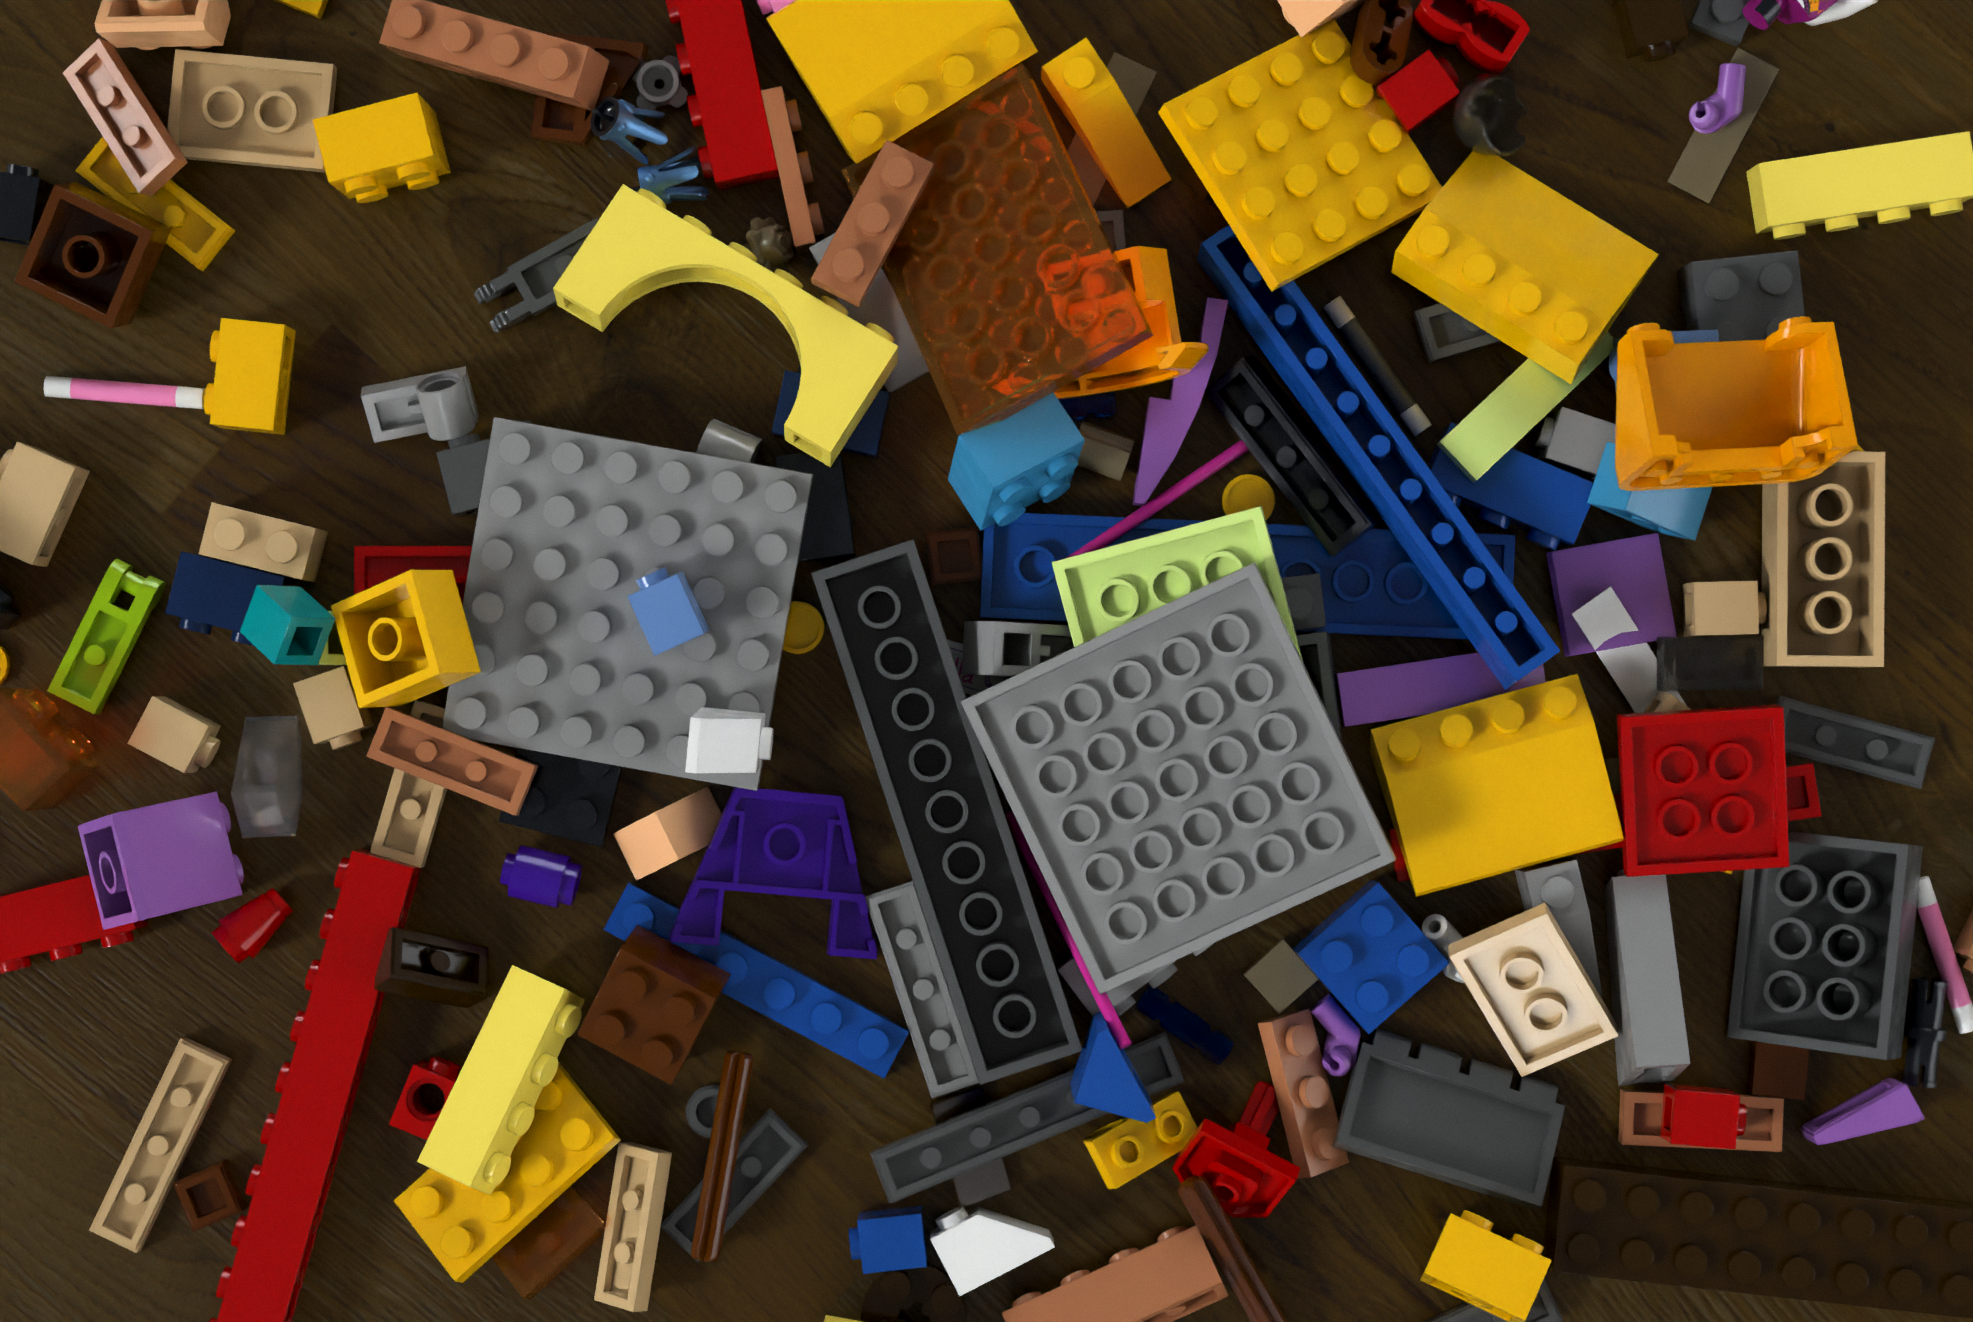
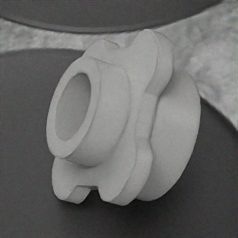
M668 55L663 60L642 62L632 77L637 82L639 96L636 100L639 108L655 111L657 107L666 105L679 108L687 102L688 92L681 84V69L677 57ZM657 80L664 81L665 84L662 89L655 88Z

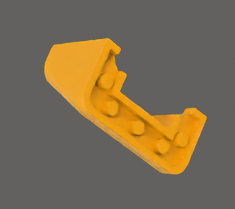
M1793 317L1778 324L1779 330L1769 335L1765 340L1674 343L1672 332L1660 329V325L1657 323H1643L1629 328L1627 334L1617 344L1615 471L1618 487L1625 491L1796 482L1822 473L1855 449L1858 443L1834 322H1812L1810 317Z

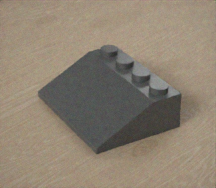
M1788 831L1789 867L1744 870L1727 1037L1882 1060L1901 1058L1923 846Z

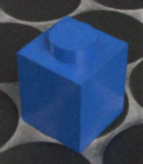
M922 1206L859 1212L857 1219L858 1227L849 1228L851 1259H861L863 1274L927 1267L928 1255Z

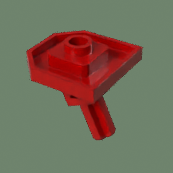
M1263 1081L1256 1083L1238 1122L1231 1125L1228 1130L1205 1118L1178 1154L1172 1168L1180 1183L1191 1175L1206 1177L1226 1214L1234 1218H1267L1295 1183L1301 1169L1267 1150L1271 1139L1266 1136L1279 1111V1105L1272 1084Z

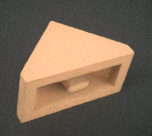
M708 786L653 812L613 833L637 881L708 846L722 812Z

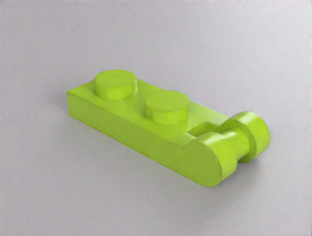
M118 558L111 563L47 690L94 715L101 714L152 609L160 601L166 586L164 581L152 575L144 578L132 572V565ZM122 590L135 596L129 610L114 604Z

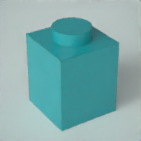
M257 585L240 633L273 664L318 665L336 618L302 587Z

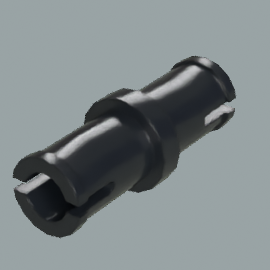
M1912 977L1913 990L1909 1023L1904 1025V1036L1908 1038L1902 1083L1918 1087L1919 1067L1923 1065L1921 1077L1923 1087L1935 1088L1938 1082L1936 1078L1940 1041H1945L1947 1036V1029L1942 1027L1948 981L1932 978L1930 999L1927 1000L1929 983L1927 977Z

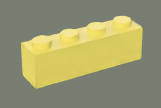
M1970 131L1758 163L1746 172L1756 234L1773 231L1774 240L1805 235V226L1825 224L1826 232L1855 228L1859 226L1858 218L1877 216L1878 224L1899 222L1911 218L1910 210L1930 208L1931 216L1956 213L1963 210V202L1973 198V150Z
M512 965L417 1162L473 1189L492 1195L495 1187L505 1179L511 1166L510 1156L519 1137L527 1132L533 1122L534 1106L543 1087L547 1086L556 1074L558 1068L557 1058L566 1039L572 1036L579 1026L582 1016L581 1008L585 999L563 987Z

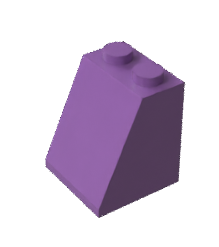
M217 791L117 812L78 825L103 930L243 895L240 886L244 879L243 868L238 856L232 854L227 834L231 829L230 816L226 806L219 802Z

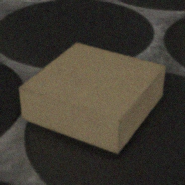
M1282 938L1243 972V975L1278 1014L1284 1011L1318 980L1316 975Z

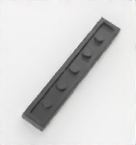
M1159 1032L1124 1048L1149 1096L1185 1082L1166 1032ZM1074 1067L872 1150L869 1153L888 1202L893 1203L1106 1115L1109 1112L1074 1103L1070 1086L1075 1070Z

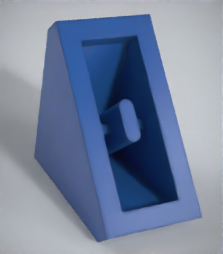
M1101 1011L1094 1014L1082 1046L1083 1051L1080 1052L1070 1082L1074 1103L1145 1123L1156 1119L1151 1098L1124 1049H1119Z

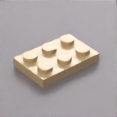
M175 49L167 130L187 160L326 173L312 119L333 114L337 67L334 64Z
M1542 903L1448 945L1449 958L1521 1077L1619 1036L1615 1020L1546 903Z

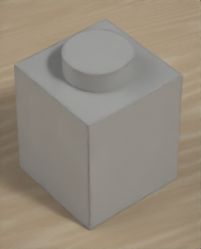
M1560 407L1553 411L1551 418L1545 416L1540 422L1534 440V446L1541 448L1538 459L1562 470L1595 480L1606 443H1615L1616 424Z

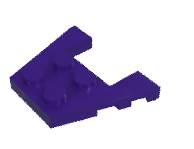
M734 787L669 932V941L719 946L724 892L726 890L831 899L826 954L831 956L877 959L876 943L871 933L867 915L869 912L858 875L857 858L843 796L758 788L755 791Z

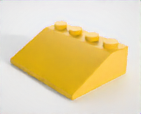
M794 0L766 18L845 152L856 164L880 150L886 140L893 142L1038 52L1009 0Z
M1478 144L1424 208L1395 250L1391 273L1569 384H1572L1659 254Z
M1578 674L1371 729L1370 754L1416 897L1621 842L1624 839L1597 730Z

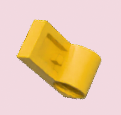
M1179 1091L1170 1092L1152 1102L1156 1119L1145 1123L1127 1117L1101 1127L1083 1139L1108 1189L1119 1188L1180 1152L1197 1130V1126Z

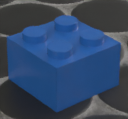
M1372 879L1292 948L1368 1034L1449 964L1446 958L1380 883Z

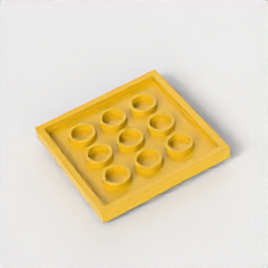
M1335 19L1304 37L1297 35L1164 103L1158 111V114L1271 292L1424 210L1442 188L1408 133L1400 126L1401 122L1385 100L1380 99L1376 94L1375 90L1378 86L1366 83L1353 71L1350 63L1352 46Z

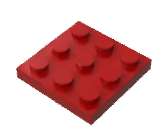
M1777 704L1617 714L1621 821L1624 836L1622 841L1624 874L1627 877L1789 867L1784 707Z

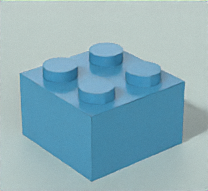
M1049 388L959 435L948 481L981 531L995 523L999 527L1006 526L1017 520L1025 512V507L1040 499L1044 503L1051 502L1062 496L1070 488L1085 439L1052 389Z

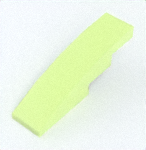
M1607 331L1572 384H1569L1528 358L1439 441L1437 445L1473 483L1476 482L1610 355L1613 349V337Z

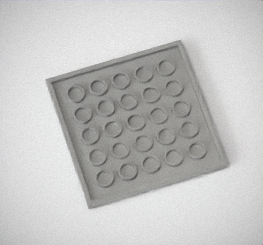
M494 417L462 605L481 672L449 686L442 728L471 740L757 791L760 784L763 759H761L760 768L756 773L685 772L690 717L701 707L766 713L764 727H770L814 474ZM666 567L669 576L683 571L709 631L654 656L627 596L640 590L636 582L637 579Z
M1256 562L961 701L964 711L1099 994L1396 860L1394 852Z

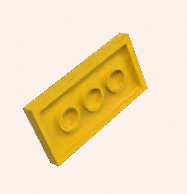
M559 1061L554 1078L547 1086L543 1087L535 1103V1114L531 1126L525 1134L519 1137L511 1153L509 1172L505 1179L495 1187L492 1195L473 1189L429 1168L394 1200L455 1282L463 1283L621 1141Z

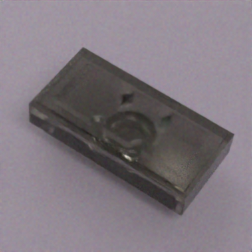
M1763 636L1657 637V690L1763 689Z

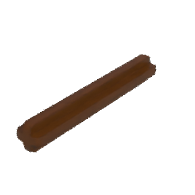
M731 1050L724 1056L690 1253L692 1258L699 1261L716 1262L720 1257L754 1061L753 1055L747 1052Z
M1197 1175L1187 1177L1185 1181L1179 1184L1178 1194L1250 1321L1287 1322L1206 1177Z

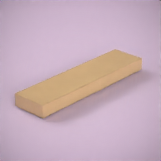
M187 1037L180 1038L89 1231L135 1253L142 1250L232 1061L231 1058Z

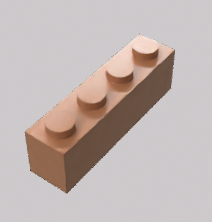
M392 0L379 41L381 45L408 59L590 111L596 107L610 61L586 45L426 0Z
M1195 1225L1188 1229L1186 1226H1178L1165 1231L1157 1238V1243L1140 1251L1138 1248H1128L1116 1253L1109 1259L1108 1265L1091 1273L1089 1270H1079L1069 1274L1061 1280L1060 1287L1044 1294L1035 1291L1017 1298L1012 1303L1013 1308L1002 1312V1316L1005 1322H1173L1229 1295L1197 1226Z

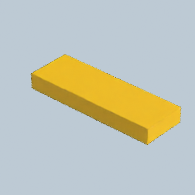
M103 136L75 170L107 197L171 227L172 229L166 244L201 271L206 269L236 231L172 179L164 184L152 197L138 193Z

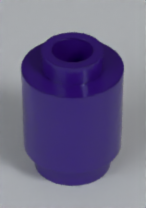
M520 845L516 854L507 853L501 872L500 884L508 885L509 897L558 908L560 904L572 906L581 880L582 865L572 863L570 856Z

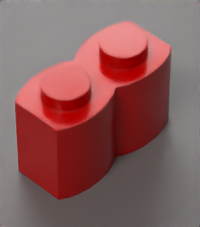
M1421 0L1413 13L1415 24L1427 36L1444 44L1456 45L1461 55L1473 66L1495 74L1502 72L1530 31L1526 21L1515 10L1495 1Z

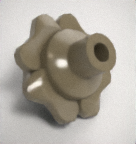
M758 217L753 218L750 222L751 230L746 233L748 243L742 246L750 250L756 256L757 263L768 270L775 272L776 269H781L787 272V263L791 262L794 257L792 234L783 225L777 224L773 217H767L764 220Z

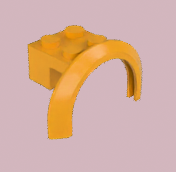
M1134 246L1044 267L1043 272L1051 321L1071 322L1079 374L1047 378L1020 377L993 383V389L1014 401H1026L1049 388L1052 389L1057 399H1066L1141 387L1174 379L1189 373L1208 353L1209 348L1206 343L1181 342L1167 249Z

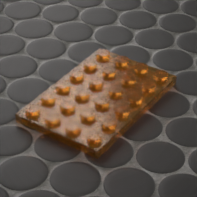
M1022 63L892 142L934 163V171L883 263V267L958 436L1005 420L1154 336L1032 75ZM880 150L856 164L854 162L841 170L853 199Z

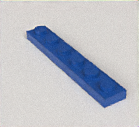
M629 882L603 930L626 941L638 924L669 941V932L680 908ZM721 929L719 946L672 942L730 973L731 976L722 991L725 995L884 1079L909 1033V1029Z

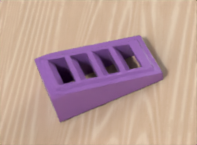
M1887 1077L1802 1124L1799 1129L1805 1139L1816 1145H1825L1918 1123L1925 1118L1907 1084Z

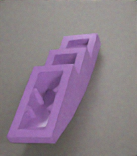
M1207 297L1203 306L1198 342L1208 344V353L1189 373L1171 380L1169 400L1149 397L1147 401L1132 506L1142 507L1145 505L1176 457L1200 407L1218 353L1228 300Z
M1479 653L1335 674L1342 727L1426 715L1546 682L1544 666L1542 664L1505 690Z

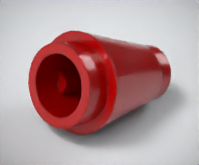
M272 887L265 894L259 895L218 919L221 924L211 933L229 955L240 964L249 956L252 959L257 956L286 920V917L293 912V909Z

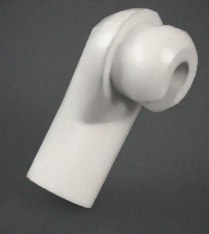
M1439 914L1428 916L1422 924V932L1448 958L1449 964L1443 969L1445 976L1464 983L1448 954V945L1463 939V937L1444 916Z

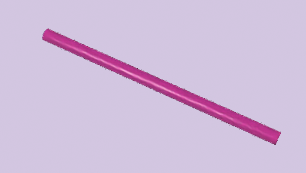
M1241 439L1068 557L1105 548L1249 451L1248 447Z
M1013 811L1008 812L1005 816L1010 831L1119 1049H1124L1131 1045L1132 1042L1107 993L1099 994Z

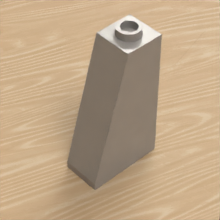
M1624 869L1617 872V877H1612L1604 888L1612 1010L1619 1035L1615 1037L1618 1086L1671 1083L1691 1062L1666 875L1627 877L1624 874Z

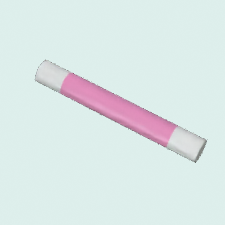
M46 376L44 380L45 397L204 409L205 388Z
M1929 876L1921 877L1919 880L1917 910L1940 978L1948 981L1946 996L1960 1034L1973 1031V1004Z

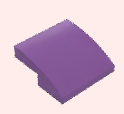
M1658 533L1546 553L1565 657L1677 637ZM1611 586L1639 631L1622 632L1604 641L1594 650L1572 616V613Z

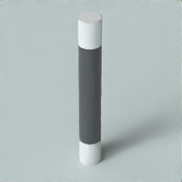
M1338 296L1324 306L1323 309L1414 437L1431 426V422L1342 297Z

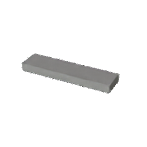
M913 880L865 896L931 1098L979 1083Z

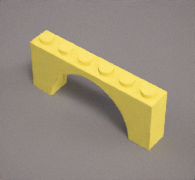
M622 184L553 287L557 306L603 332L610 322L632 302L654 290L673 284L685 282L716 283L738 289L754 297L771 310L784 325L795 345L800 361V386L792 411L784 424L785 441L831 468L898 363L899 346L893 343V336L876 324L867 323L864 326L848 317L847 309L836 300L827 296H821L818 299L802 290V283L790 273L781 269H776L775 272H772L758 264L756 256L744 246L735 242H730L729 245H726L712 237L711 230L700 220L689 215H685L682 219L666 210L667 206L664 201L654 193L642 188L636 192Z

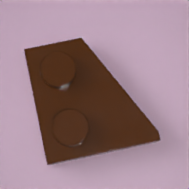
M544 32V34L589 46L610 60L596 105L608 96L618 100L648 53V46L641 42ZM536 95L530 137L537 141L587 146L594 136L590 125L592 111Z

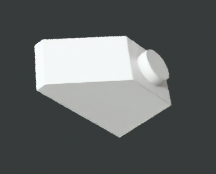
M701 707L690 717L685 772L756 773L760 768L761 759H771L774 729L764 727L766 713Z
M959 1206L946 1212L935 1220L938 1227L931 1230L930 1240L959 1297L1055 1248L1054 1238L1049 1229L981 1207H976L966 1212L964 1207L960 1208Z

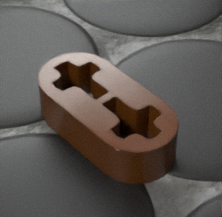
M1367 0L1362 5L1358 14L1350 52V63L1356 75L1366 83L1373 85L1382 84L1402 67L1413 20V8L1409 0ZM1385 16L1391 21L1388 26H1384ZM1376 45L1379 46L1378 57L1377 54L1374 51H1372V49Z

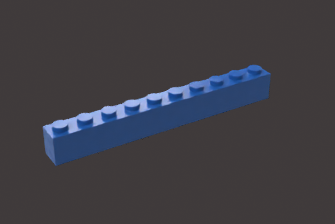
M1229 225L1202 242L1197 256L1198 263L1224 299L1228 300L1231 309L1503 688L1507 690L1559 653L1560 650L1294 280L1271 292Z

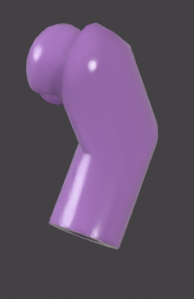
M1736 63L1720 65L1717 92L1702 102L1697 101L1690 108L1689 121L1696 131L1704 134L1718 132L1740 116L1743 108L1747 68L1745 65Z
M1328 994L1321 998L1310 1009V1012L1327 1030L1322 1059L1323 1068L1332 1076H1343L1355 1066L1361 1033L1355 1022L1334 998Z

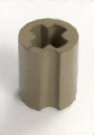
M1082 421L1079 432L1085 441L1077 466L1121 481L1135 439Z

